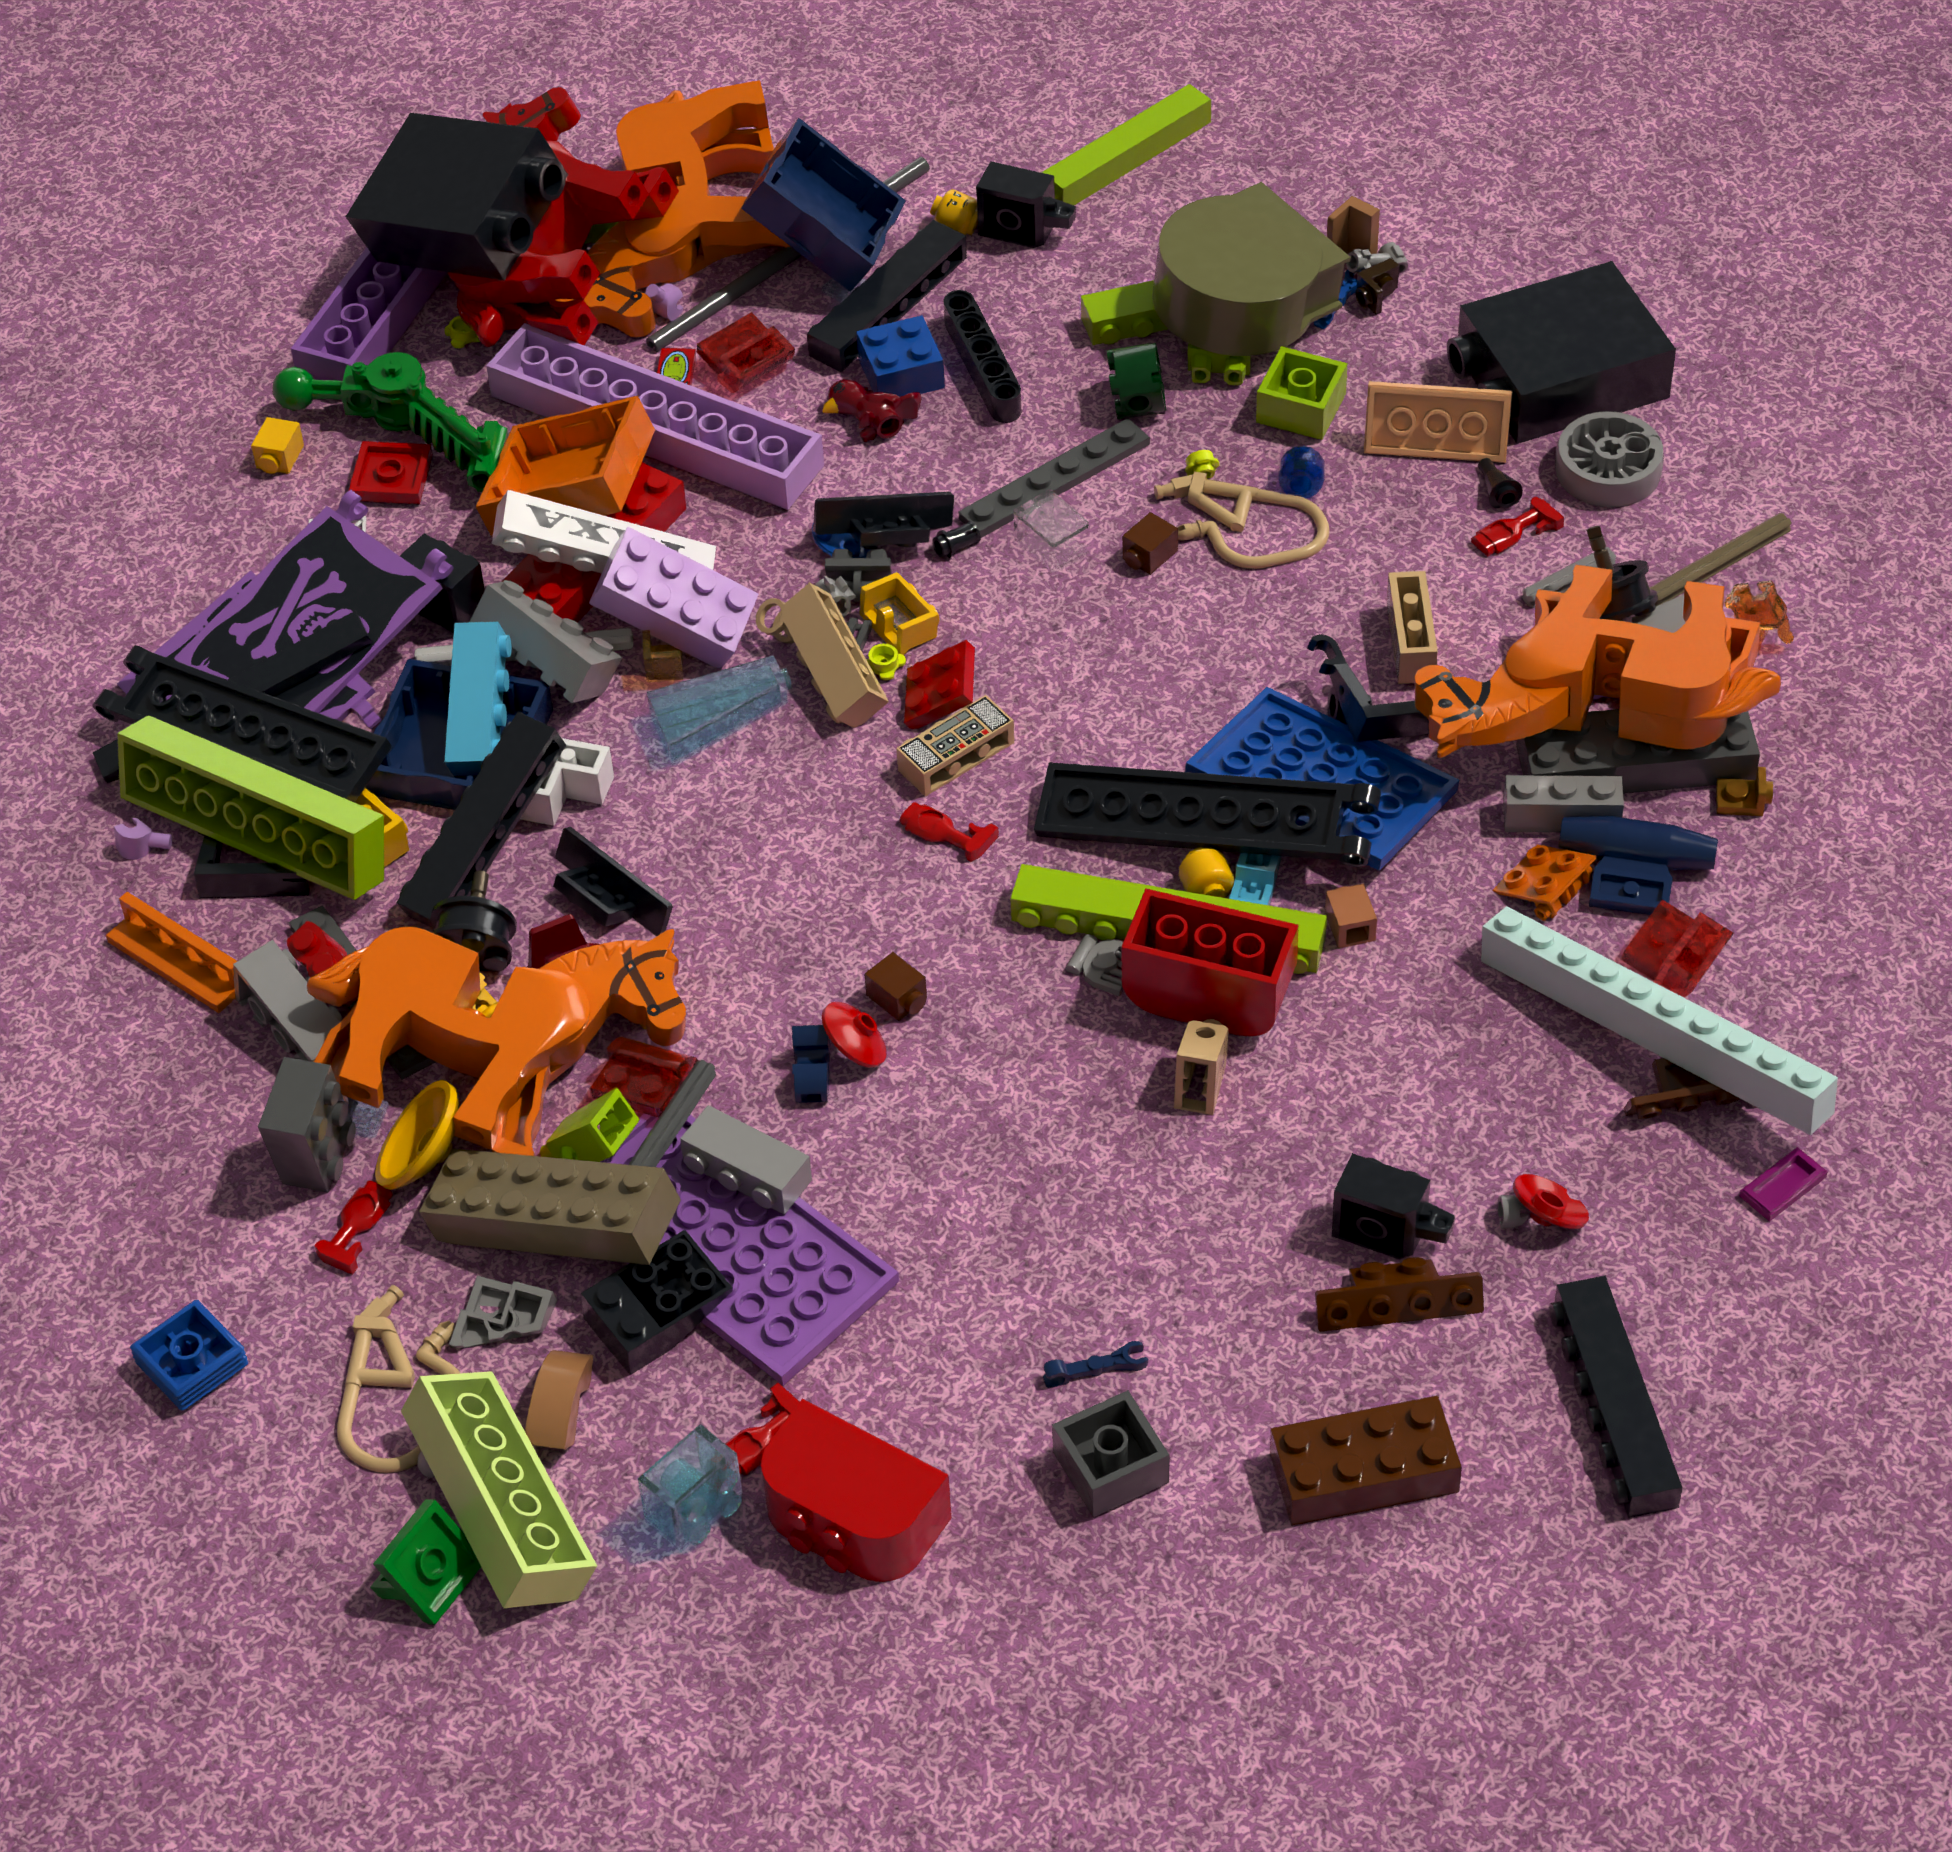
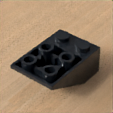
M683 1230L658 1246L650 1265L629 1263L581 1293L583 1318L629 1375H632L672 1350L733 1291V1287L688 1232Z

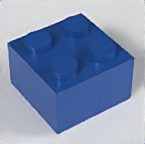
M923 315L856 331L858 360L873 392L896 394L901 397L912 392L923 394L945 388L943 358Z

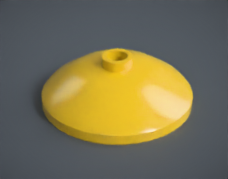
M444 1080L433 1082L417 1094L400 1114L387 1135L377 1159L375 1177L379 1185L389 1190L407 1186L429 1173L437 1163H442L448 1157L452 1150L451 1142L455 1135L453 1116L458 1111L459 1106L457 1092L453 1085Z

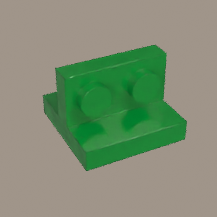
M425 1499L373 1563L381 1574L370 1588L382 1599L404 1600L423 1622L428 1625H435L481 1568V1565L463 1531L435 1499Z

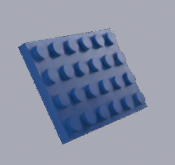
M1266 687L1193 755L1185 765V772L1343 784L1366 783L1376 786L1381 790L1378 812L1364 815L1355 813L1349 808H1344L1339 836L1354 835L1369 840L1372 846L1367 865L1378 871L1458 791L1460 779L1379 740L1355 742L1348 725L1269 687ZM1300 816L1297 818L1296 824L1299 826L1305 825L1309 822L1310 818L1308 816Z

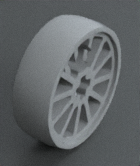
M1620 412L1587 414L1574 420L1563 430L1556 448V476L1561 486L1580 501L1600 507L1628 506L1645 499L1657 488L1663 471V444L1658 433L1649 424L1632 415Z

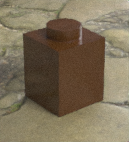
M1149 512L1122 536V552L1126 564L1134 570L1141 569L1149 575L1178 551V528L1152 512Z
M894 952L890 953L864 974L866 996L896 1020L900 1021L909 1013L911 1015L917 1014L924 1007L927 1000L926 977Z

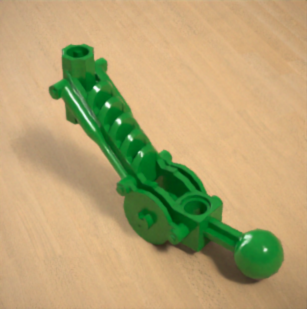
M387 353L377 357L369 365H365L362 362H356L352 366L346 365L343 381L314 380L307 370L296 366L283 369L273 380L272 394L277 403L283 408L297 411L305 409L314 399L342 400L345 415H357L363 418L374 417L377 424L386 430L396 432L411 430L416 435L422 436L423 441L427 444L433 443V447L437 452L441 453L443 451L445 458L450 462L456 461V466L460 470L464 471L466 469L468 471V486L475 488L478 492H483L489 477L495 471L499 463L500 453L508 438L507 428L501 426L498 421H485L476 430L469 424L467 417L464 415L458 416L457 410L452 406L447 407L445 400L441 397L435 398L434 392L426 386V375L417 358L406 353Z

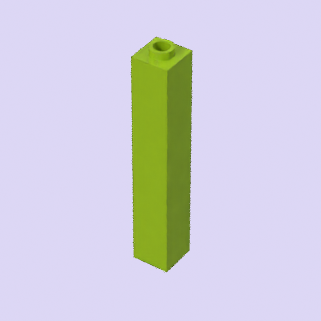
M1188 84L1041 173L1054 175L1055 199L1076 205L1211 123V99Z

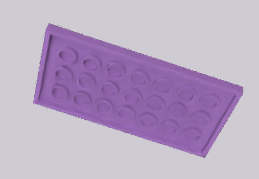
M664 1096L639 1117V1122L616 1153L601 1162L628 1165L671 1100ZM690 1115L656 1166L665 1169L681 1199L660 1244L683 1230L688 1232L733 1287V1291L701 1322L784 1386L899 1282V1272L800 1197L784 1215L772 1208L767 1209L760 1206L753 1198L739 1191L728 1190L718 1180L704 1173L698 1174L688 1168L683 1162L680 1138L696 1120Z

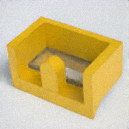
M898 572L861 587L859 615L864 620H870L872 628L887 644L894 646L898 654L905 655L909 649L937 638L939 624L937 610L933 605L928 604L917 593L916 588L911 583H908Z

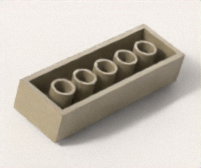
M452 1148L419 1213L434 1238L449 1244L650 1265L681 1199L664 1168Z

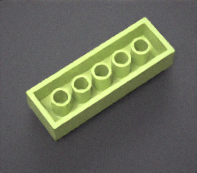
M489 1371L419 1376L401 1413L503 1609L577 1600L597 1568V1564L494 1373Z

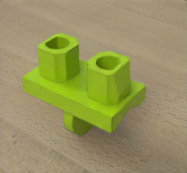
M1188 343V371H1191V378L1194 383L1210 381L1211 372L1224 373V381L1228 385H1241L1245 375H1250L1251 356L1213 353Z

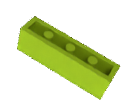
M1154 280L1081 296V320L1092 345L1102 343L1113 344L1121 339L1135 336L1146 337L1153 332L1168 329L1159 319L1153 305Z

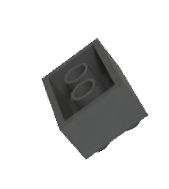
M289 1057L283 1058L258 1129L282 1184L328 1193L333 1180L338 1181L343 1171L342 1157L346 1146H351L354 1141L356 1125L352 1122L348 1112V1104L343 1099L340 1083L336 1081L331 1065Z

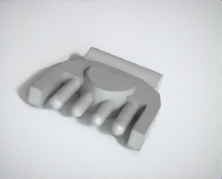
M1085 935L1067 964L1066 971L1080 975L1083 970L1085 981L1092 987L1120 996L1122 993V980L1109 975L1122 978V971L1119 970V968L1122 969V961L1117 960V958L1121 959L1123 942L1106 939L1098 943L1094 936Z

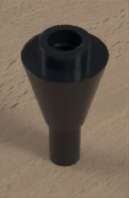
M1489 458L1482 459L1478 467L1485 476L1490 505L1496 509L1500 507L1509 508L1517 504L1523 493L1521 484L1497 469Z

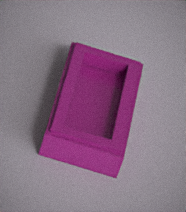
M1796 1147L1740 1190L1739 1197L1770 1222L1827 1177L1828 1171L1800 1148Z

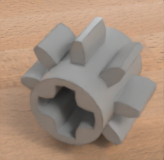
M824 576V579L819 580L815 584V586L831 594L843 617L848 612L851 613L850 600H853L856 596L841 576L836 581Z

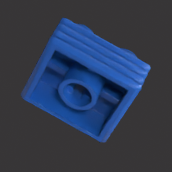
M199 1300L192 1301L130 1345L135 1363L179 1410L187 1409L249 1363L245 1355L244 1346Z

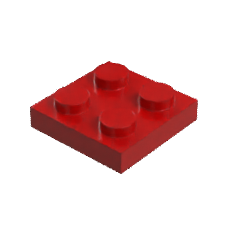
M362 441L348 491L352 490L362 498L360 501L420 504L433 456L431 444Z
M964 640L907 668L904 724L907 727L919 729L973 703L975 647L970 642Z

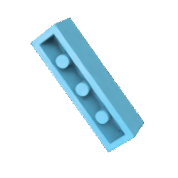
M499 622L454 623L444 760L454 776L478 775L483 760L488 754L493 752L500 741L501 727L506 726L507 711L505 704H503V692H507L509 689V674L507 669H505L506 657L511 656L512 644L510 636L505 634Z

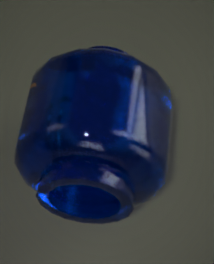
M1298 446L1288 450L1282 456L1279 464L1278 480L1284 493L1310 498L1321 490L1325 480V462L1318 451L1311 447Z

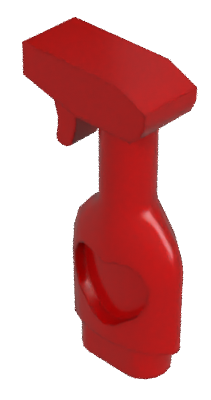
M1533 497L1530 502L1529 511L1514 519H1499L1476 532V535L1471 538V543L1487 557L1493 553L1499 554L1516 544L1521 539L1522 531L1538 521L1540 522L1536 525L1537 535L1547 530L1558 531L1564 527V516L1545 500Z
M913 802L900 817V824L906 826L905 830L926 841L949 842L964 850L966 859L970 862L980 858L999 837V828L991 823L985 827H979L970 823L969 833L973 836L970 837L956 830L952 819L948 815L927 804L920 805Z
M370 1180L363 1187L357 1188L342 1208L340 1214L342 1226L330 1242L320 1240L314 1245L316 1254L322 1262L351 1275L354 1274L358 1268L356 1261L358 1254L363 1250L361 1242H355L347 1251L345 1248L356 1234L374 1227L391 1205L389 1200L393 1196L389 1189Z
M779 1383L770 1388L771 1398L760 1410L761 1416L764 1418L778 1410L780 1412L764 1426L750 1427L738 1432L719 1448L720 1453L714 1457L715 1464L733 1480L741 1474H749L761 1464L765 1447L800 1402Z

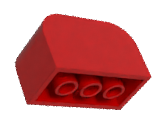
M1145 888L1121 947L1123 990L1134 1004L1157 1016L1186 1023L1193 1020L1203 1022L1207 1019H1214L1226 1026L1230 1034L1248 1037L1263 1035L1274 1026L1297 964L1299 925Z
M803 1398L764 1449L761 1468L767 1512L771 1524L781 1535L788 1539L790 1545L797 1551L804 1554L812 1551L822 1556L826 1564L836 1572L845 1573L848 1570L863 1579L875 1582L893 1581L904 1577L917 1567L952 1518L949 1474Z

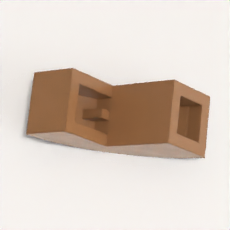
M552 1350L546 1356L534 1385L525 1426V1433L532 1445L567 1449L574 1444L580 1393L589 1389L594 1355Z

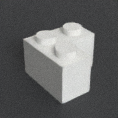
M562 738L566 747L520 819L555 826L566 798L603 804L614 779L610 747Z

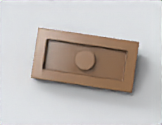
M1351 196L1328 217L1327 238L1346 254L1353 252L1355 249H1368L1371 254L1378 253L1380 209Z

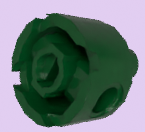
M1156 343L1107 350L1110 371L1115 370V374H1109L1112 395H1119V399H1114L1117 419L1139 417L1166 411L1164 384L1161 377L1162 371Z

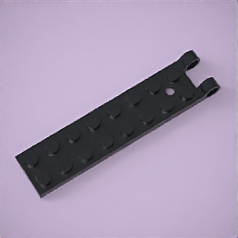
M137 645L132 647L123 660L124 665L131 672L139 676L127 695L122 697L110 690L103 689L92 704L96 712L113 722L121 720L134 724L149 715L354 803L392 748V745L385 737L152 653ZM172 695L167 701L162 702L166 696Z
M1049 762L1034 832L1037 836L1046 838L1187 849L1202 847L1225 852L1339 860L1345 865L1362 867L1366 866L1369 862L1372 844L1369 840L1360 836H1339L1344 808H1349L1355 813L1364 815L1375 814L1378 812L1381 790L1376 786L1366 783L1343 784ZM1300 816H1308L1310 818L1309 822L1305 825L1299 826L1296 824V820Z

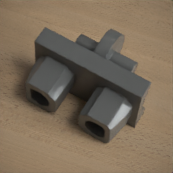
M835 549L831 558H825L826 576L835 581L841 576L856 596L854 603H860L862 586L892 574L891 558H887L884 549H871L867 552L866 558H853L852 552L848 549Z

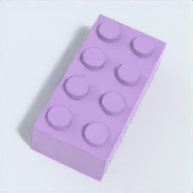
M627 527L611 551L589 604L713 667L722 668L735 653L759 594L654 539Z

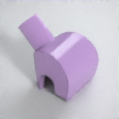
M670 283L660 287L656 284H650L646 288V294L651 299L654 313L673 321L683 312V306L677 305L679 299L683 297L681 290L677 286Z
M132 818L136 825L134 828H128L124 824L114 826L116 848L119 854L126 859L136 860L143 858L150 853L152 847L171 849L172 834L152 832L138 818Z

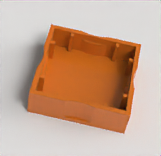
M638 395L593 406L571 414L556 415L513 426L500 453L499 463L489 477L476 504V509L491 537L493 538L497 505L507 490L603 516L621 512L655 432Z

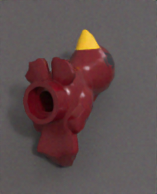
M843 379L835 382L829 388L827 402L824 404L822 412L855 416L859 421V429H863L859 433L863 442L874 440L877 434L884 439L891 438L900 431L904 419H916L922 397L920 392L908 393L901 397L896 394L873 392L856 381Z

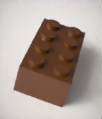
M1438 1395L1274 1427L1270 1430V1457L1291 1526L1459 1493L1462 1466Z

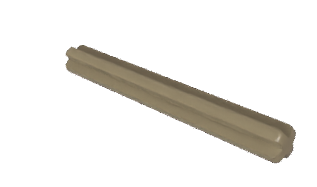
M1778 513L1649 587L1655 590L1658 595L1655 607L1684 593L1687 581L1701 583L1790 532V525L1792 524L1790 518H1787L1784 513Z

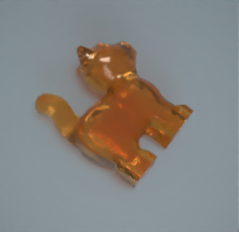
M1759 581L1757 586L1762 591V594H1757L1756 596L1752 595L1748 583L1735 584L1730 594L1726 597L1725 607L1733 611L1735 619L1760 622L1758 651L1765 636L1768 634V630L1777 629L1778 636L1784 643H1792L1794 636L1790 631L1789 618L1786 614L1787 607L1782 598L1777 594L1773 581Z

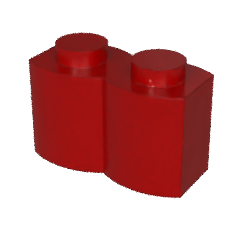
M306 921L287 939L290 953L307 968L310 978L329 969L347 956V952L338 942L310 921ZM358 996L354 1000L344 1004V1006L349 1007L354 1001L358 999Z

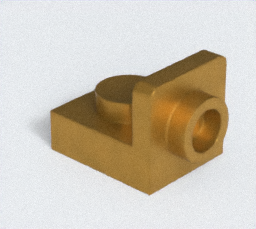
M1758 766L1756 780L1717 778L1716 814L1763 816L1765 804H1772L1773 781H1766V767Z

